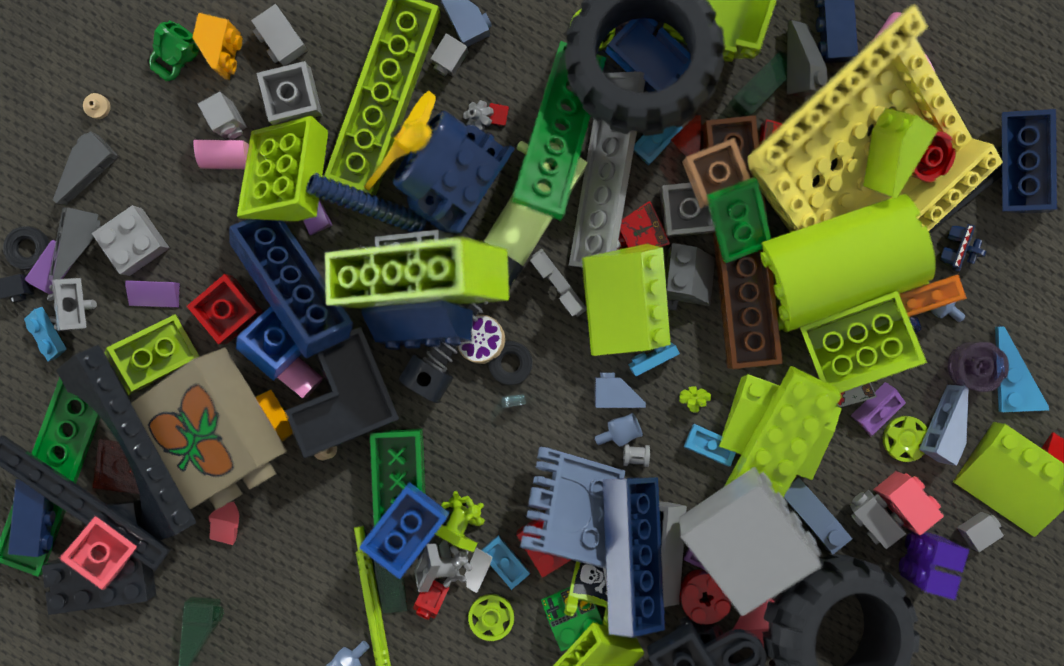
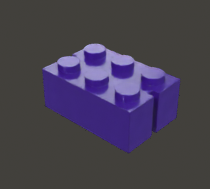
M912 531L905 540V547L908 550L907 554L899 562L900 576L925 592L955 600L961 577L935 570V565L963 572L969 550L942 536L924 532L920 536Z

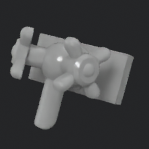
M81 278L53 280L52 285L49 286L50 291L53 293L47 296V300H54L56 317L50 316V321L55 323L54 329L61 331L86 328L85 310L96 308L97 303L93 299L83 300Z
M443 539L439 545L441 558H439L436 544H426L414 570L418 592H428L434 579L438 577H447L443 583L445 588H448L451 582L457 580L465 582L466 578L460 575L459 569L463 565L467 571L472 570V566L468 563V550L459 551L456 546H452L449 549L448 541ZM450 550L455 555L454 558L451 557Z

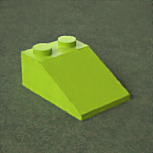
M885 108L872 130L863 186L897 199L938 130L917 115Z
M176 314L107 347L104 352L128 395L152 384L199 357Z

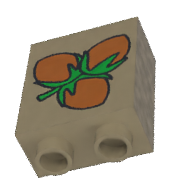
M226 348L191 360L131 403L190 509L208 499L215 510L221 508L242 495L241 490L236 484L241 479L244 480L250 490L275 475L276 472L270 461L287 452V449Z

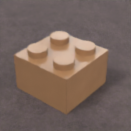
M735 139L690 155L682 162L700 209L709 206L706 195L750 179Z

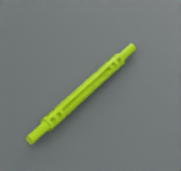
M364 526L354 527L358 549L356 557L376 666H391L372 557L359 548L366 537Z

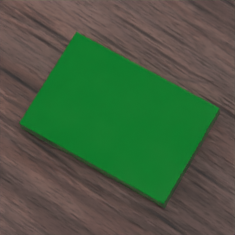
M755 177L706 195L721 256L725 263L763 249L761 242L770 240L771 237L759 183Z

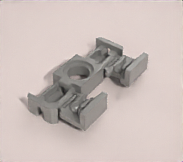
M543 249L532 255L530 261L543 278L547 276L550 282L557 288L561 295L559 299L572 316L576 315L578 317L587 310L586 306Z

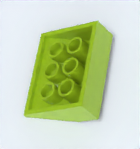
M307 116L251 131L237 217L240 219L300 221L317 217L319 198L315 197V194L309 195L307 193V184L314 173H318L320 177L323 175L328 130L312 116Z
M644 244L582 257L591 355L646 351L671 345L662 247Z
M898 291L800 328L820 380L836 387L839 393L927 363Z
M749 374L741 378L719 447L742 455L777 392L779 385ZM837 406L834 408L798 471V476L813 480L835 432L842 408Z
M993 422L953 481V483L1033 537L1037 536L1064 510V463L1003 423Z

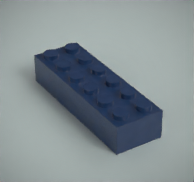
M247 219L230 226L229 244L305 359L350 337L353 322L341 306L326 305V283L284 221Z
M658 477L603 479L609 634L634 637L665 630Z

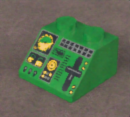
M570 587L541 599L561 652L570 648L592 623L603 625V618L596 604L578 600L577 610L574 615L568 616L564 614Z

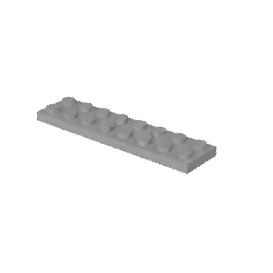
M643 72L604 73L611 82L622 89L635 93H643L645 80ZM593 120L586 161L588 163L584 173L569 266L583 268L582 257L617 250L637 131H630L627 135L611 130L610 125L603 120Z

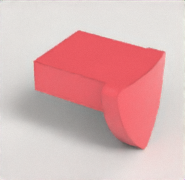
M229 502L210 514V539L233 545L237 537L239 511L234 502Z

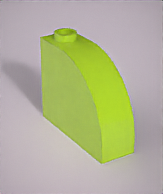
M592 623L553 666H633L644 655V652L636 636L609 634V627Z

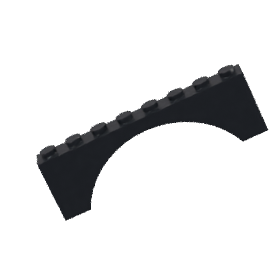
M99 344L75 354L56 371L67 391L85 401L101 417L122 448L137 483L141 500L140 523L144 530L161 541L197 523Z

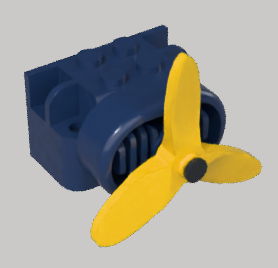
M427 91L413 107L403 126L398 124L392 131L390 136L394 137L395 141L382 164L367 181L364 188L370 191L391 165L406 154L394 175L393 184L408 196L407 203L409 208L441 231L461 233L515 148L512 146H501L494 140L492 134L484 133L474 125H464L447 111L438 113L427 124L436 100V96L432 92Z

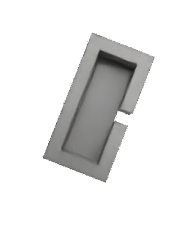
M276 4L251 20L256 27L253 30L254 34L261 43L265 41L270 49L267 50V53L275 63L279 61L283 66H286L308 51Z
M221 92L198 103L212 131L220 134L223 138L235 139L243 133V129L247 128L234 103Z

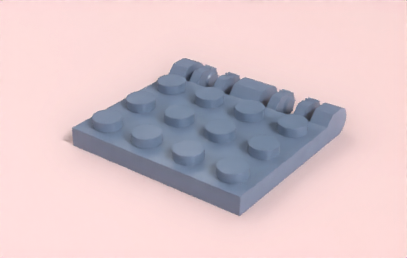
M540 447L537 458L547 462L537 461L536 468L541 471L553 472L552 479L541 476L534 477L533 483L543 487H550V490L531 488L528 506L546 510L544 514L528 511L527 517L532 520L544 521L542 529L534 526H525L524 533L541 537V539L522 536L520 547L606 568L603 479L624 478L625 471L550 448Z

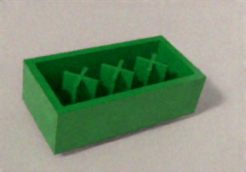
M423 429L381 430L370 433L374 527L409 482L426 494Z

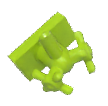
M454 491L449 501L441 504V507L444 509L448 507L453 508V512L446 526L441 525L435 535L459 548L474 552L478 543L466 537L464 532L468 523L474 526L484 524L485 519L480 517L484 504L478 503L474 505L469 496L461 498L458 492ZM462 503H466L469 508L463 506Z

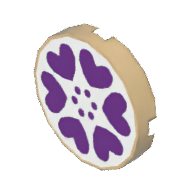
M477 315L478 321L472 322L471 341L461 342L462 346H458V350L465 359L476 364H485L500 355L505 345V333L501 325L494 318L487 315Z

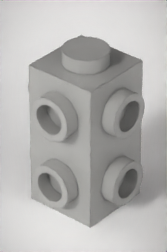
M868 490L854 497L853 503L850 504L854 512L851 516L860 527L865 525L870 530L867 534L876 545L881 543L887 549L906 534L901 527L904 522L895 512L890 514L886 510L888 504L879 494L874 496Z

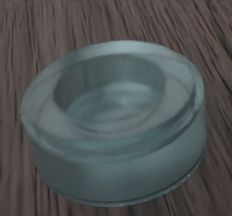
M517 394L502 397V407L526 404L525 395Z

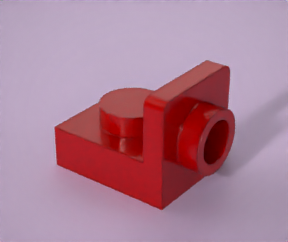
M434 580L428 592H420L413 609L417 610L416 614L424 619L429 620L430 617L435 619L449 587L445 588L443 584Z

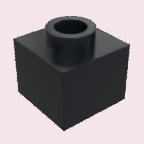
M17 274L0 278V299H10L11 303L26 301V296L33 295V285L25 281L27 275Z

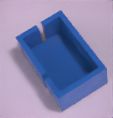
M641 18L630 20L608 43L606 53L626 72H643L645 80L644 89L648 93L666 89L676 83L690 67L691 56L663 27H661L655 37L653 33L656 31L658 23L654 19Z

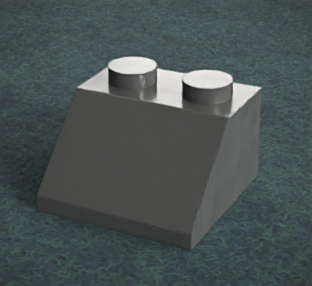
M672 243L667 251L665 263L667 299L710 306L716 258L698 247Z

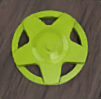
M901 416L893 419L886 426L883 433L885 450L891 457L899 461L911 462L920 459L925 453L919 450V445L926 435L927 427L922 421L911 416ZM903 421L900 428L894 427L896 423ZM916 423L922 430H916ZM889 437L894 441L891 448L888 441ZM906 452L909 457L903 458L900 455Z
M486 594L479 597L472 604L469 611L468 621L470 628L476 636L483 640L496 641L502 639L510 632L514 623V611L511 604L504 597L496 594ZM488 599L486 605L479 604L480 602ZM500 602L505 604L507 608H501ZM473 614L478 618L475 625L472 618ZM510 620L508 627L504 630L503 623ZM487 630H490L494 634V636L485 635L483 633Z

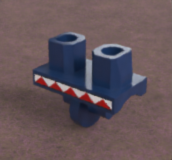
M968 224L966 228L962 226L951 227L948 240L961 244L958 251L944 247L940 261L953 266L952 270L960 271L966 253L969 254L967 262L970 264H975L977 257H985L987 253L985 250L980 249L982 244L980 239H975L973 246H969L975 229L974 225Z

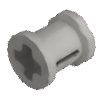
M624 445V466H628V464H643L644 467H649V445H645V447Z

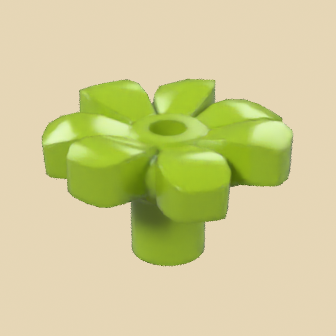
M696 386L688 387L689 391L682 390L679 401L687 403L691 412H699L700 406H706L707 401L711 400V394L707 390L699 389L697 391Z

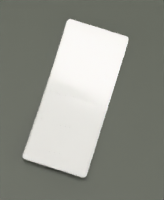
M478 548L475 549L470 561L472 570H466L465 573L466 587L476 593L492 561V556Z

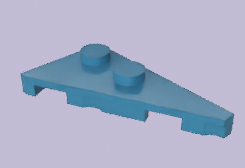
M995 327L999 412L1049 410L1047 402L1006 328Z

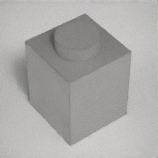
M446 33L431 57L432 64L435 65L433 69L443 76H446L447 73L454 76L468 54L467 46Z
M984 512L978 513L957 527L969 547L978 552H981L1004 536L999 529L1001 524L992 514L989 515Z

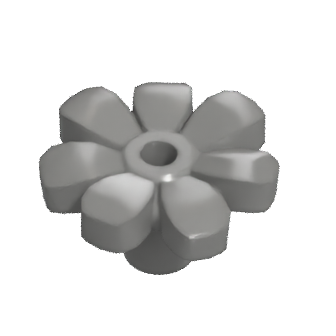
M479 100L478 104L474 102L469 104V109L464 112L463 117L469 120L466 125H474L484 131V125L490 126L492 120L488 116H492L494 111L491 107H487L485 101Z

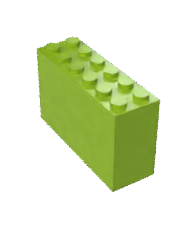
M457 238L325 253L326 305L362 309L442 300L455 305L509 300L507 249Z

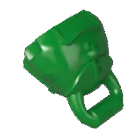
M170 20L160 23L154 32V51L149 59L150 69L165 81L174 80L179 75L181 68L187 62L193 61L198 55L199 47L193 39V34L179 23L177 24ZM160 57L164 62L173 66L172 73L156 62V59Z

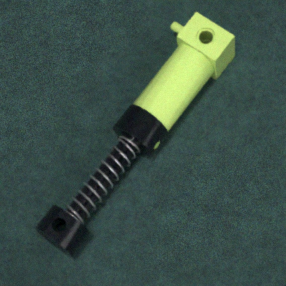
M520 141L517 145V150L526 155L528 144ZM549 144L552 149L561 150L557 144ZM580 157L569 195L584 173L588 163ZM544 163V164H543L544 167H545L547 170L552 171L551 168H550V167H551V164H549V163ZM537 184L540 190L549 191L545 184ZM513 194L488 235L481 242L507 249L509 291L553 219L551 216L511 203ZM488 302L458 305L472 310L473 321H478L476 318L477 314L483 313L481 308L483 304L487 305ZM440 343V347H434L432 351H427V358L413 354L398 378L399 381L426 399L439 403L454 379L453 376L446 372L447 368L445 366L448 361L452 362L451 356L453 353L457 354L456 348L458 346ZM423 372H427L431 376V383L429 385L424 384L421 380Z

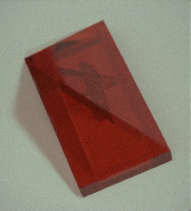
M696 115L671 139L685 157L701 152V115Z

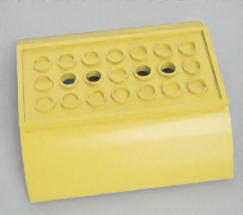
M916 6L906 9L748 157V165L752 176L758 180L761 192L790 233L893 198L863 186L872 134L870 136L867 135L868 127L871 124L875 127L879 116L884 112L885 108L891 107L892 110L917 115L938 131L947 133L953 139L951 143L952 147L956 149V156L949 172L944 176L940 175L933 182H926L910 176L899 194L908 195L921 213L920 216H917V219L922 222V227L927 226L928 231L1003 163L993 144L972 139L917 42L916 37L927 28V25ZM837 158V166L831 170V162ZM819 175V183L813 187V178Z

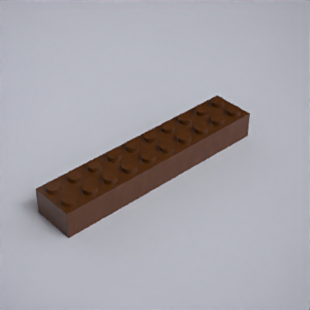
M756 115L705 121L702 125L704 150L735 139L749 177L753 178L748 165V157L759 147ZM761 192L763 206L766 214L765 196ZM713 232L727 368L738 369L783 364L773 272L762 263L760 253L763 252V249L725 263L721 256L716 232Z

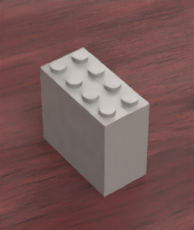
M755 467L679 517L682 539L742 616L821 567L818 558L821 553L816 547L817 542L809 531L804 532L801 527L802 523L795 512H789L783 496L779 492L775 493L773 491L772 483L764 472L759 474Z

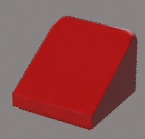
M1052 432L1042 449L1064 463V439Z

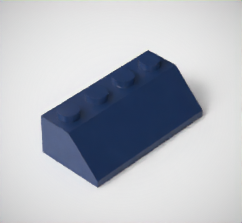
M1056 109L1002 112V212L1050 213L1057 209Z
M444 300L367 307L361 310L375 342L384 344L386 349L399 350L400 346L404 345L406 348H420V344H425L428 347H440V343L460 346L461 342L471 341L473 311Z

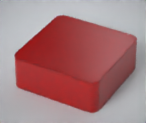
M490 103L489 107L494 111L492 116H488L492 120L491 124L506 126L509 107Z

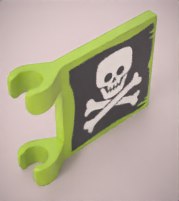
M576 561L564 610L565 615L573 616L577 610L578 600L606 607L603 625L609 627L606 568Z

